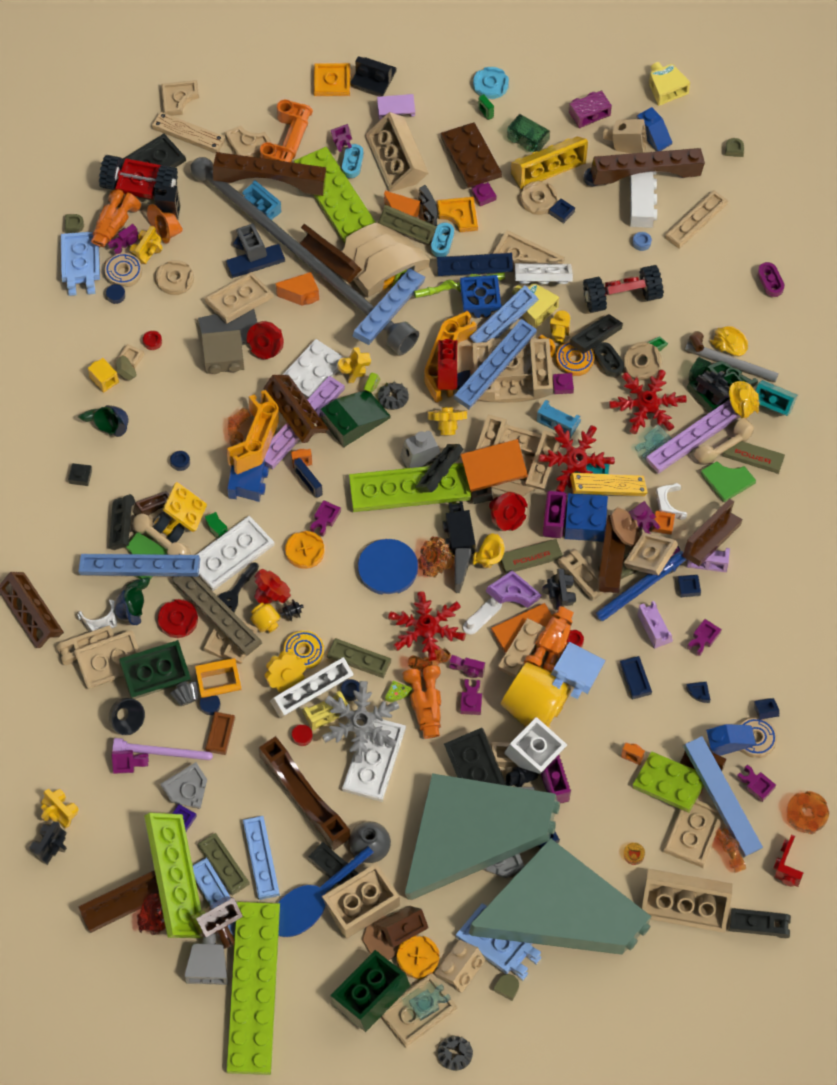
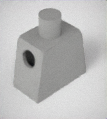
M420 431L415 436L404 441L400 457L406 468L424 467L434 463L440 455V450L431 431Z
M215 934L206 938L203 937V944L192 945L185 972L187 984L228 985L224 947L221 944H216Z

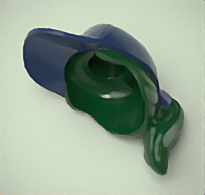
M112 405L91 409L78 416L79 419L86 422L94 421L99 430L116 437H121L125 434L129 422L127 413L122 408Z
M150 577L131 582L117 596L114 607L119 619L129 621L131 625L135 626L141 623L144 604L142 590L147 588Z

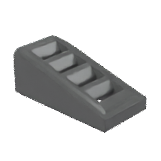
M254 223L236 229L250 262L267 256L265 245Z
M456 548L455 550L456 593H460L471 560V549Z

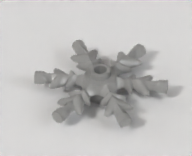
M359 681V692L354 691V695L358 700L354 701L358 706L355 711L350 710L349 703L345 706L341 697H339L338 702L331 696H328L325 700L326 704L333 707L330 712L341 713L339 717L346 716L348 723L346 725L339 723L340 727L329 726V729L332 731L322 735L325 743L336 738L338 743L343 734L347 738L348 731H353L356 737L351 742L355 743L349 751H355V763H362V751L368 753L364 743H368L364 738L365 733H371L372 740L376 737L380 746H383V742L393 748L397 743L396 740L388 736L391 734V731L381 730L383 726L375 727L373 722L375 719L383 721L382 717L392 718L389 712L399 709V705L395 701L386 706V702L383 701L378 709L375 705L373 712H367L366 706L371 702L366 701L372 695V692L367 693V681ZM362 720L364 725H358L356 722Z

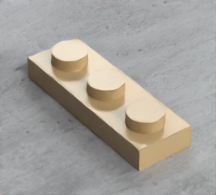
M527 618L498 665V670L516 678L524 666L525 657L531 655L536 646L535 643L545 627Z

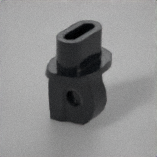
M514 767L511 772L507 773L505 782L507 786L514 785L515 787H520L524 783L537 779L538 773Z

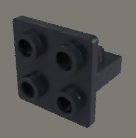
M358 56L355 61L356 73L351 80V86L384 96L397 72V68L367 57Z

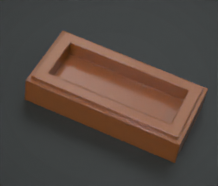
M220 712L214 713L205 748L206 752L221 755L227 754L235 715Z

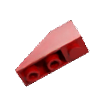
M438 340V390H457L458 340Z

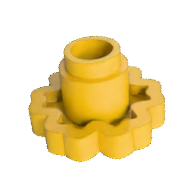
M441 407V410L428 411V420L438 421L440 435H455L457 420L467 419V410H455L453 407Z
M283 651L279 656L271 657L270 661L266 664L268 671L264 676L269 686L276 688L278 692L288 690L305 678L303 672L306 670L304 661L300 656H295L291 651Z

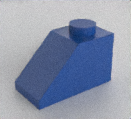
M653 107L637 115V119H644L647 142L656 151H662L672 145V140L664 120Z
M725 724L706 730L710 749L719 756L757 746L751 725Z

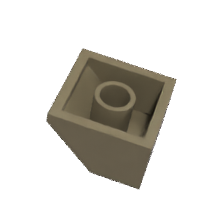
M240 330L202 334L206 374L244 370Z

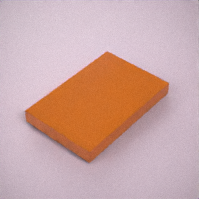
M518 439L461 454L471 492L528 477Z
M545 603L491 628L493 635L505 654L527 618L544 627L547 626L552 618V614ZM535 646L534 650L532 651V653L536 652V650H537L536 646Z

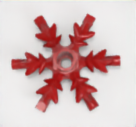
M659 370L656 378L650 377L649 391L642 390L643 384L639 386L637 377L633 380L628 372L622 375L623 380L628 383L624 387L631 389L630 393L637 394V398L633 400L628 396L627 400L623 397H618L619 401H609L610 409L620 407V411L628 407L631 410L634 406L639 408V412L633 413L636 416L629 420V422L633 423L630 429L632 434H637L640 425L643 428L645 427L644 419L648 420L646 416L648 413H654L653 420L657 418L658 426L663 424L668 431L674 429L675 426L668 421L672 417L663 414L666 411L659 410L658 407L660 404L668 407V404L678 407L677 402L686 403L687 398L686 395L675 396L676 392L671 393L669 396L665 393L662 398L657 396L656 392L662 391L663 389L660 387L667 383L662 381L666 374L664 370Z
M558 424L553 427L559 436L555 437V440L563 444L560 447L566 448L567 453L562 455L557 451V454H555L553 451L548 450L549 455H538V462H549V467L558 463V467L562 462L566 463L567 470H562L561 472L564 474L556 478L557 481H561L556 489L557 492H564L567 485L569 488L572 487L570 476L575 471L592 474V471L586 469L587 464L591 463L594 468H596L597 464L605 469L604 464L614 465L615 463L614 457H603L604 452L599 453L597 456H595V452L591 456H588L585 452L586 449L592 448L589 444L596 441V438H592L597 430L593 425H590L587 433L581 432L582 441L578 439L580 446L575 448L572 446L573 439L569 441V430L564 433L561 425Z
M421 591L417 593L419 602L414 603L419 609L416 612L421 614L419 619H414L412 614L409 617L404 611H401V615L390 611L388 619L397 620L396 625L406 624L405 628L411 625L415 627L414 631H406L408 635L398 636L401 640L393 644V647L396 651H399L404 645L410 648L413 640L417 642V637L421 636L425 638L421 643L425 644L422 652L428 651L429 661H434L437 659L435 650H440L439 646L434 643L438 642V640L433 638L436 633H440L442 639L445 635L449 641H453V637L461 641L465 640L466 633L456 632L458 627L448 628L449 625L443 627L439 625L440 621H448L446 618L455 617L456 614L453 612L460 609L461 606L457 601L449 608H447V605H444L441 613L437 610V616L433 617L429 615L432 608H429L432 601H426L425 592Z

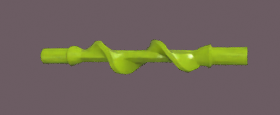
M504 272L491 274L498 275V281L505 279ZM471 274L469 277H475V276H481V275ZM447 280L438 287L415 290L414 297L431 296L449 289H456L461 292L460 282L455 283L453 280Z

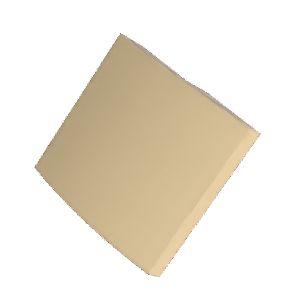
M244 622L255 634H257L258 629L256 627ZM215 625L203 651L225 660L235 658L236 663L242 664L246 655Z

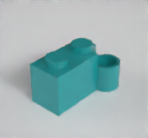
M764 380L758 383L755 390L759 395L760 405L786 416L791 413L798 397L797 394Z

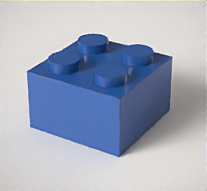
M568 493L565 539L604 542L608 496Z

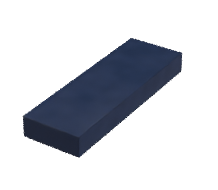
M276 244L266 247L267 256L252 262L249 261L246 254L226 260L231 277L235 278L285 262L280 245Z

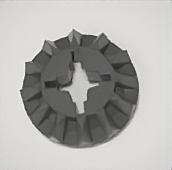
M395 381L389 384L386 382L383 387H380L378 393L380 404L392 410L402 408L409 399L408 389L402 383L398 384ZM390 391H393L394 394L397 393V400L390 396Z
M452 1035L449 1038H445L439 1045L438 1058L445 1068L458 1071L470 1064L473 1057V1049L470 1042L462 1036ZM459 1045V1053L462 1055H456L452 1060V1052L449 1050H454Z

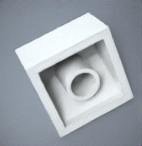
M536 717L509 744L504 754L520 768L540 774L565 749L567 744Z

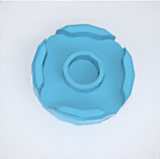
M485 67L484 70L476 72L473 79V88L479 96L484 94L488 99H496L507 92L509 78L502 69Z

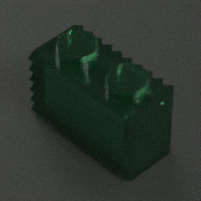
M519 114L508 126L507 137L511 142L520 144L529 152H539L549 141L550 130Z

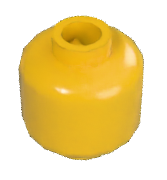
M261 603L251 611L250 620L259 632L268 631L271 633L279 627L277 623L280 620V615L271 604Z

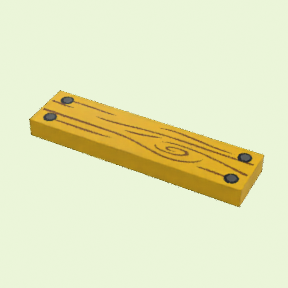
M572 473L570 476L573 494L645 496L647 494L644 476Z

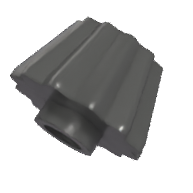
M187 681L176 685L177 689L170 692L171 696L180 706L188 705L198 699L196 681L191 683Z

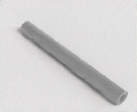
M689 341L685 348L686 351L717 362L723 361L731 367L776 382L779 374L706 347L701 352H696Z

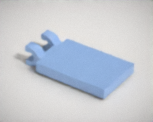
M93 232L61 234L62 282H67L69 296L77 295L76 284L86 283L88 294H95V280H100L99 246L91 242L94 237Z
M569 642L551 675L556 677L552 685L560 689L563 682L573 686L574 689L570 696L578 699L582 691L588 694L606 660Z
M482 903L457 932L456 938L478 947L487 961L505 974L512 970L523 981L528 975V972H526L528 968L521 964V962L527 956L530 961L537 965L541 960V952L531 946L533 943L471 936L469 934L471 923L487 907Z

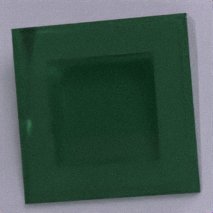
M698 357L690 369L689 382L696 380L698 375L704 374L707 366L711 365V362Z

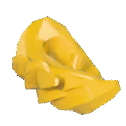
M733 326L717 328L714 340H710V343L718 351H726L735 356H742L748 350V341L745 335Z
M744 381L732 383L729 387V397L734 411L741 418H748L754 411L758 414L759 395L753 387Z
M491 533L486 536L479 551L474 553L473 565L479 563L484 568H491L493 564H497L502 560L505 547L502 538L498 534Z

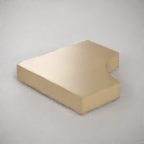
M197 80L161 84L164 113L168 115H183V109L186 104L199 98Z
M241 125L224 132L227 141L236 155L255 157L260 154V146L263 143L271 142L266 132L251 133Z

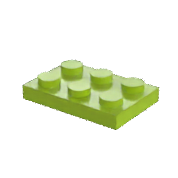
M652 751L633 783V789L690 813L704 787L696 770Z

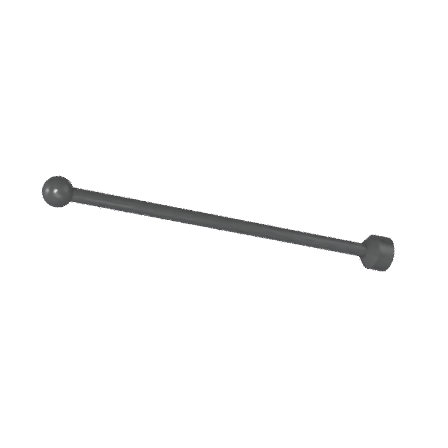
M198 157L192 162L190 170L195 179L199 181L208 180L366 315L375 308L230 184L213 181V162L210 159ZM390 321L384 327V330L387 332V345L399 355H404L411 350L419 338V331L406 321L395 324Z

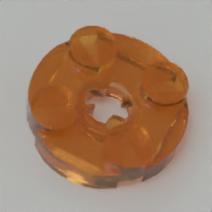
M812 791L795 794L787 806V821L800 832L815 834L826 825L829 818L826 800L818 793ZM810 808L813 815L806 816L802 810Z

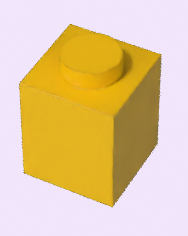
M104 358L94 361L88 367L90 379L103 393L119 383L117 372Z

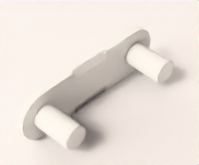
M493 597L490 598L464 623V632L469 635L475 634L501 609L502 603L500 604Z

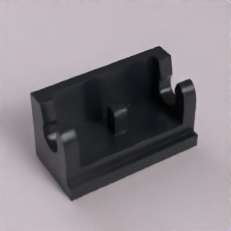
M175 185L173 187H159L158 190L160 192L165 191L167 194L165 196L156 195L154 199L155 205L161 212L173 213L177 220H179L181 204L178 187Z

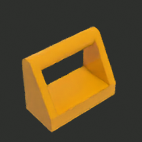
M235 658L195 666L201 698L242 690ZM228 672H233L236 682L234 684L209 689L203 688L202 678Z

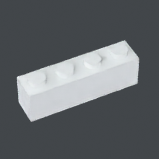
M657 171L630 175V227L653 228V221L657 220V209H654V205H657V194H654V190L657 189V179L653 177Z
M343 657L275 696L270 702L281 718L349 679L354 674Z

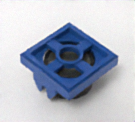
M498 275L460 278L463 313L469 311V313H473L477 318H480L481 315L488 317L491 311H498L502 307Z

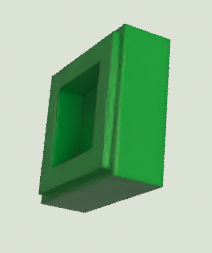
M484 94L479 96L478 109L488 120L494 118V105Z

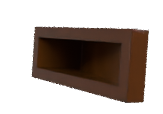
M165 491L135 502L134 515L146 514L149 516L163 508L169 493Z

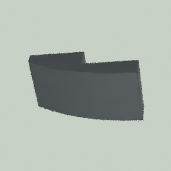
M423 185L419 188L418 197L420 204L423 206V217L426 222L437 226L435 200L427 186Z

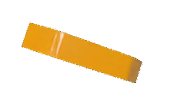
M469 311L443 322L425 366L424 382L436 403L442 400L441 390L437 389L438 340L452 339L458 340V343L469 339L477 330L475 321L470 324L471 315ZM446 390L448 398L453 396V390Z
M266 390L261 391V403L255 400L257 399L255 395L249 396V411L255 418L246 440L227 448V462L230 466L234 465L236 474L263 463L277 429L279 407Z

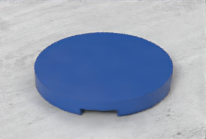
M382 539L368 545L360 555L358 561L360 579L369 590L377 594H399L407 590L417 577V557L407 544L399 540Z

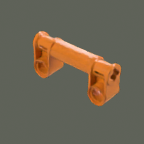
M286 99L279 101L277 104V119L281 123L289 124L290 128L283 146L271 142L263 143L260 146V158L292 162L308 126V118L312 115L313 109L306 104Z

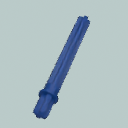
M679 551L670 557L659 576L647 574L596 612L597 618L600 621L606 620L671 571L675 572V568L687 560L682 557L684 552Z

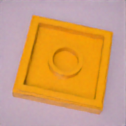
M315 63L314 96H350V63Z

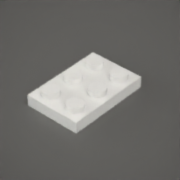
M515 263V281L523 284L530 283V281H538L540 284H548L549 281L567 284L568 282H573L571 264Z
M315 339L283 375H289L308 400L328 376L333 377L339 371L337 368L338 361L344 357Z

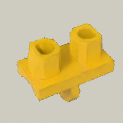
M150 226L147 231L141 230L138 235L140 243L138 245L132 244L129 249L131 254L140 260L141 264H147L154 252L160 253L163 250L160 244L162 239L156 233V228Z
M560 310L555 313L554 318H551L550 329L554 343L564 344L565 335H570V315L567 311Z
M354 347L349 358H341L338 361L337 368L339 371L349 374L348 383H354L357 377L365 376V366H370L371 364L370 354L360 353L359 347Z
M50 789L45 790L43 793L45 795L44 799L41 801V809L44 811L41 818L44 821L50 819L55 822L58 821L66 829L70 826L71 820L78 814V807L72 802L66 806L62 803L65 801L66 796L61 789L53 792Z

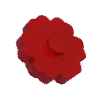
M261 569L254 575L256 578L255 583L258 586L254 597L260 604H270L273 600L284 603L291 597L289 593L291 590L288 585L272 571L267 572L265 569Z

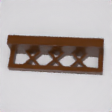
M303 224L301 229L307 235L300 244L350 284L362 269L342 251L306 224Z
M272 375L263 389L277 403L279 412L300 441L308 443L314 433H326L328 430L327 426L289 375Z
M731 499L726 501L687 540L682 557L700 566L741 526L743 519L731 513L735 501Z
M610 515L607 517L599 573V592L619 593L626 544L622 543L614 532Z
M10 572L0 584V593L35 647L41 648L50 637H60L64 631L24 572ZM9 583L12 586V595H9L5 589ZM17 598H20L22 601V610H19L17 607ZM27 613H30L32 616V625H29L27 622ZM37 628H40L44 634L40 639L37 637Z
M155 870L78 906L89 933L160 900Z

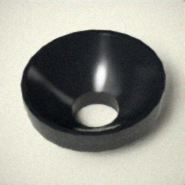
M133 698L118 700L109 712L110 726L121 735H131L137 732L145 718L144 707L138 700ZM122 708H125V717L123 719H118V711Z

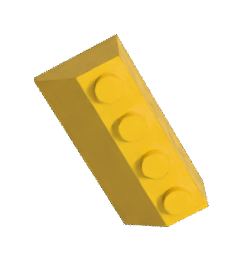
M576 136L566 139L559 144L551 145L539 152H533L526 157L518 158L511 162V174L520 189H523L530 182L543 181L586 164L588 140Z

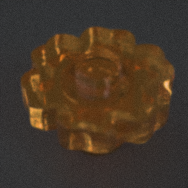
M432 536L421 547V556L418 559L419 569L423 570V575L435 578L438 573H442L445 569H450L453 566L454 555L448 550L449 546L445 544L443 538Z

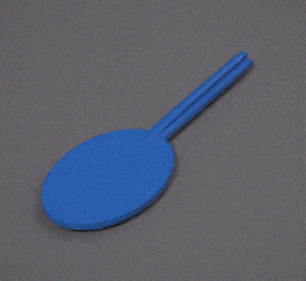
M368 846L321 887L304 885L286 894L278 902L280 903L279 936L293 937L311 928L321 917L326 904L322 896L374 853Z

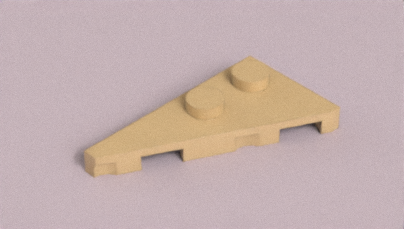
M508 230L493 252H512L513 264H563L565 261V257Z

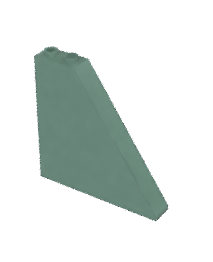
M432 773L405 890L407 899H416L549 841L550 835L554 834L556 828V821H553L554 816L559 813L560 802L557 800L556 794Z
M550 839L471 923L469 934L477 937L623 955L627 949L631 951L634 948L640 934L644 936L651 927L649 922L652 916L558 843Z

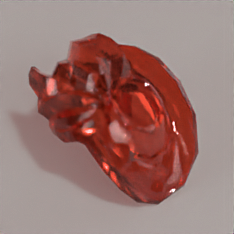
M158 893L148 895L143 902L141 912L137 914V925L139 926L140 933L145 930L150 932L151 935H159L166 928L160 895Z

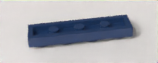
M512 252L437 257L438 276L513 272Z

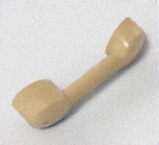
M745 417L741 418L734 427V434L736 436L715 449L710 445H703L695 451L694 457L701 464H710L724 451L741 441H747L754 432L753 424Z
M138 514L134 518L132 523L133 529L140 534L148 533L167 549L168 555H191L188 546L180 542L172 543L152 527L153 520L150 516Z

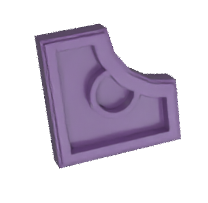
M513 570L489 585L486 589V592L500 604L516 602L528 608L541 598V594Z

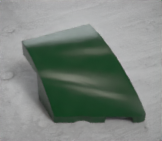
M723 361L709 365L706 368V371L710 373L712 371L717 374L720 371L725 372L724 379L728 382L727 386L729 387L737 381L747 382L752 387L758 383L756 378L752 380L742 375V371L731 367ZM696 380L689 382L687 385V389L709 413L730 399L728 397L721 404L716 405L711 401L713 396L711 391L704 395L696 390L698 385Z

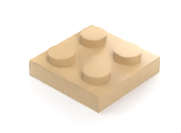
M643 532L624 564L626 568L659 576L677 548L678 543L674 539Z

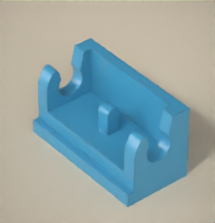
M256 180L242 192L247 200L271 220L282 212L281 201Z
M545 400L537 412V422L553 430V427L560 424L564 433L569 430L571 438L581 423V416L576 415L574 418L551 407L550 401Z

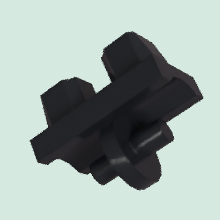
M705 371L704 374L698 375L696 378L698 382L696 390L704 395L711 391L713 393L711 401L716 405L721 404L729 397L728 382L724 379L726 373L720 371L717 374L714 371L711 373Z
M557 569V574L553 575L551 579H547V584L542 587L543 593L549 594V598L554 599L555 610H558L559 606H571L576 602V594L574 592H567L566 589L573 586V576L564 574V569Z
M55 821L51 825L44 824L40 830V834L43 837L42 841H34L29 847V850L46 865L49 864L53 856H56L58 851L65 852L67 849L63 844L67 833Z

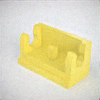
M341 691L336 692L337 694L332 698L338 702L339 697H341L345 706H347L348 703ZM325 701L310 708L306 706L302 710L312 731L341 718L339 717L341 713L330 712L333 707L326 704Z

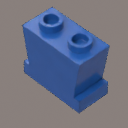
M265 459L261 465L239 474L235 473L234 465H232L227 488L229 499H237V496L260 502L261 495L265 494L266 484L263 481L264 478L268 477L269 472Z

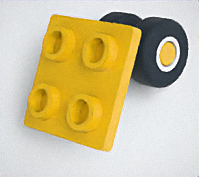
M176 482L163 507L164 512L158 514L153 520L152 527L160 534L164 533L167 535L166 538L170 542H177L184 533L185 527L192 532L197 530L207 504Z

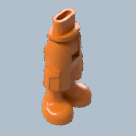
M119 189L110 192L108 196L110 204L104 206L93 232L92 244L105 247L106 243H109L125 225L129 218L127 212H137L140 210V201L131 193H127L124 196L123 191Z
M559 606L557 613H553L544 631L540 633L535 643L536 652L533 655H527L524 664L528 662L541 667L543 656L548 651L549 655L542 668L550 672L553 671L556 659L561 657L567 647V639L573 623L571 619L574 612Z
M435 665L427 666L422 671L426 684L425 692L422 691L421 673L418 669H408L402 673L404 681L409 683L413 689V693L410 695L411 706L415 711L420 731H423L424 739L440 736L441 694L435 688V682L440 676L441 670L439 666Z

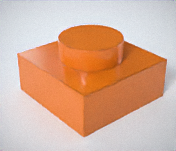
M298 449L291 452L293 468L294 461L298 458H301L306 466L312 465L311 449Z
M656 511V518L654 520L659 524L660 528L657 530L653 526L652 532L672 535L675 514Z
M626 742L622 749L621 757L641 765L645 750L637 744Z

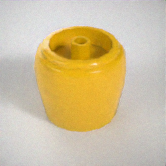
M527 662L512 682L500 705L525 727L537 717L549 728L553 718H557L562 711L563 705L571 693L569 684L563 682L560 689L553 686L552 684L556 677L551 675L552 672Z

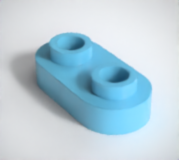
M351 144L352 148L349 149L347 147L345 150L342 171L346 177L355 178L360 174L364 151L360 145Z
M441 223L435 230L431 243V252L436 257L447 256L450 252L454 238V227L450 223Z

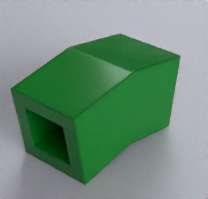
M216 512L205 516V522L210 532L216 538H220L228 532L227 526L219 519Z

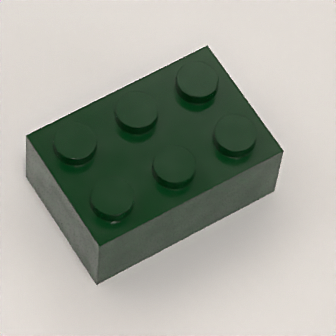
M179 640L119 659L130 697L133 699L174 687L185 681H191Z
M374 950L330 997L337 1010L364 1032H367L408 990L410 983L406 973L378 951Z

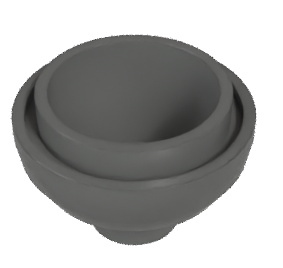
M363 822L357 825L350 834L349 848L354 857L359 855L368 846L374 852L363 861L365 863H374L382 860L388 854L391 847V838L388 831L377 822ZM372 835L374 838L372 840H367L366 836Z

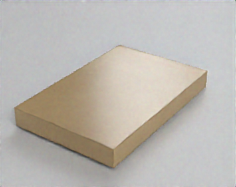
M251 272L205 297V302L227 324L274 297L273 292Z
M131 630L74 650L87 689L124 677L119 659L139 653L140 650Z
M696 800L690 813L680 809L663 853L703 868L722 822V817L717 808Z
M430 973L406 991L381 1017L402 1044L407 1047L457 1009V1005Z

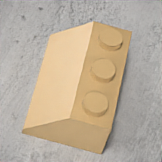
M377 863L322 896L335 924L346 939L400 906V896Z

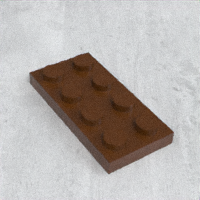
M475 122L441 132V139L467 188L502 177V172Z

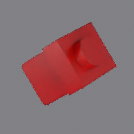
M791 834L789 840H784L780 850L784 852L782 859L777 857L773 867L776 870L774 878L781 880L787 886L799 887L804 873L784 865L795 839V835Z

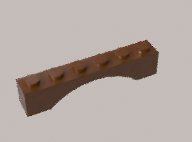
M701 148L594 156L590 171L594 185L612 184L630 175L651 171L670 172L683 178L701 176L705 161Z
M216 152L213 164V181L233 183L247 178H268L290 184L306 194L323 196L327 167Z
M275 736L260 746V758L333 851L347 842L350 838V829L341 817L311 787L279 739Z

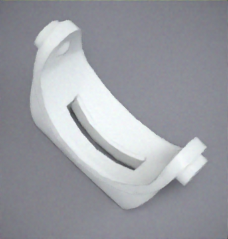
M676 483L657 488L655 494H657L656 500L659 511L675 514V519H686L687 513L674 509L667 500V493L679 491L681 485Z
M109 600L111 611L101 619L89 620L83 616L81 611L78 612L79 620L82 619L89 632L109 625L111 629L117 627L114 600Z

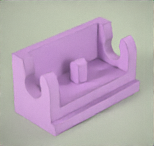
M414 95L377 97L379 119H382L389 112L397 115L411 114V117L415 116Z
M726 548L725 551L715 550L700 566L688 560L687 568L727 573L730 548Z
M652 601L649 607H646L645 604L639 605L638 617L654 649L673 642L672 634L668 631L655 601Z

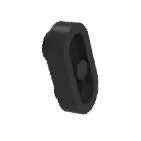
M606 342L598 344L595 347L594 356L603 370L612 377L621 375L624 369V362L613 346Z

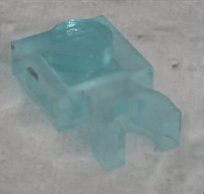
M657 425L644 436L646 442L639 443L635 446L637 452L641 449H646V452L642 454L646 460L651 451L660 448L670 441L671 437L660 425Z
M442 984L437 986L431 994L427 989L409 1000V1004L420 1021L438 1011L439 1003H446L451 1000L449 994L444 997L439 995V992L444 990Z

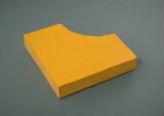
M474 197L437 200L439 219L453 222L458 227L459 232L478 231Z

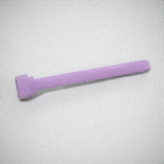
M114 738L113 751L133 750L136 753L211 760L213 758L211 752L130 744L122 738Z

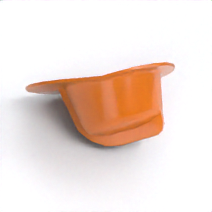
M153 204L148 206L147 216L150 225L156 228L155 231L161 237L163 243L168 244L170 238L175 237L183 230L179 221L173 213L161 212Z

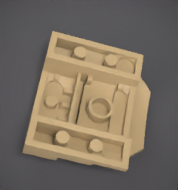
M378 222L363 227L346 237L345 247L342 251L362 269L353 281L367 298L383 290L384 280L409 268L419 272L429 267L430 262L425 253L419 247H416L403 233Z
M491 338L487 342L472 343L474 372L503 339ZM532 338L478 400L509 403L536 400L552 395L553 382L549 338Z
M488 414L476 450L518 439L528 474L526 478L492 486V488L504 492H516L521 496H525L535 489L545 490L553 466L549 467V462H538V455H549L548 450L557 454L562 444L555 440V437H559L558 434L543 430L542 434L510 426L507 424L506 419Z

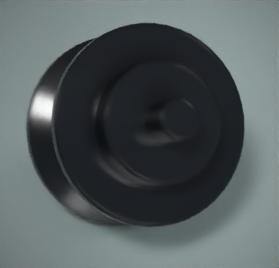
M292 599V604L287 605L285 602L283 603L284 607H282L283 612L280 613L281 617L285 615L286 619L289 618L290 621H292V617L295 615L301 618L300 613H302L301 609L304 608L303 604L299 605L294 599Z

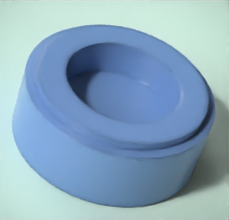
M638 232L634 235L633 246L635 249L645 251L650 248L652 238L648 233Z

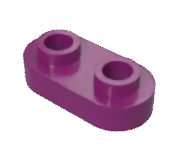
M770 262L762 263L758 269V277L765 292L772 297L782 295L785 284L777 267Z

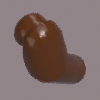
M695 331L689 336V341L696 352H701L704 349L702 343L704 336L699 331Z

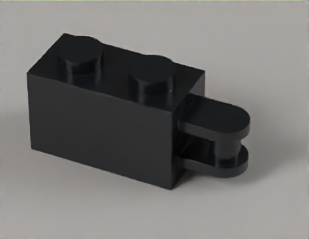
M462 501L456 504L449 502V513H446V521H442L443 531L448 533L446 548L451 550L452 557H455L456 548L471 549V554H474L476 543L470 510H464Z

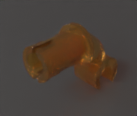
M244 407L233 417H228L227 431L231 446L238 444L235 439L241 443L243 442V434L237 430L243 422L251 417L250 412Z
M439 646L440 650H435L436 660L429 661L428 657L421 658L412 655L408 659V666L422 672L427 666H438L440 663L447 662L450 659L451 653L445 647L442 649Z
M722 828L725 834H723L721 829L718 830L716 837L723 845V850L731 858L729 860L731 869L734 868V873L745 870L746 865L739 852L738 840L731 836L728 829Z

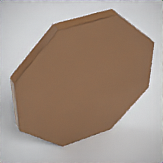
M617 507L610 515L613 530L622 543L634 547L640 538L637 520H633L628 511Z
M383 916L367 926L363 942L370 954L376 950L386 959L390 960L397 956L400 944L396 947L389 946L385 932L376 928V923L388 918Z

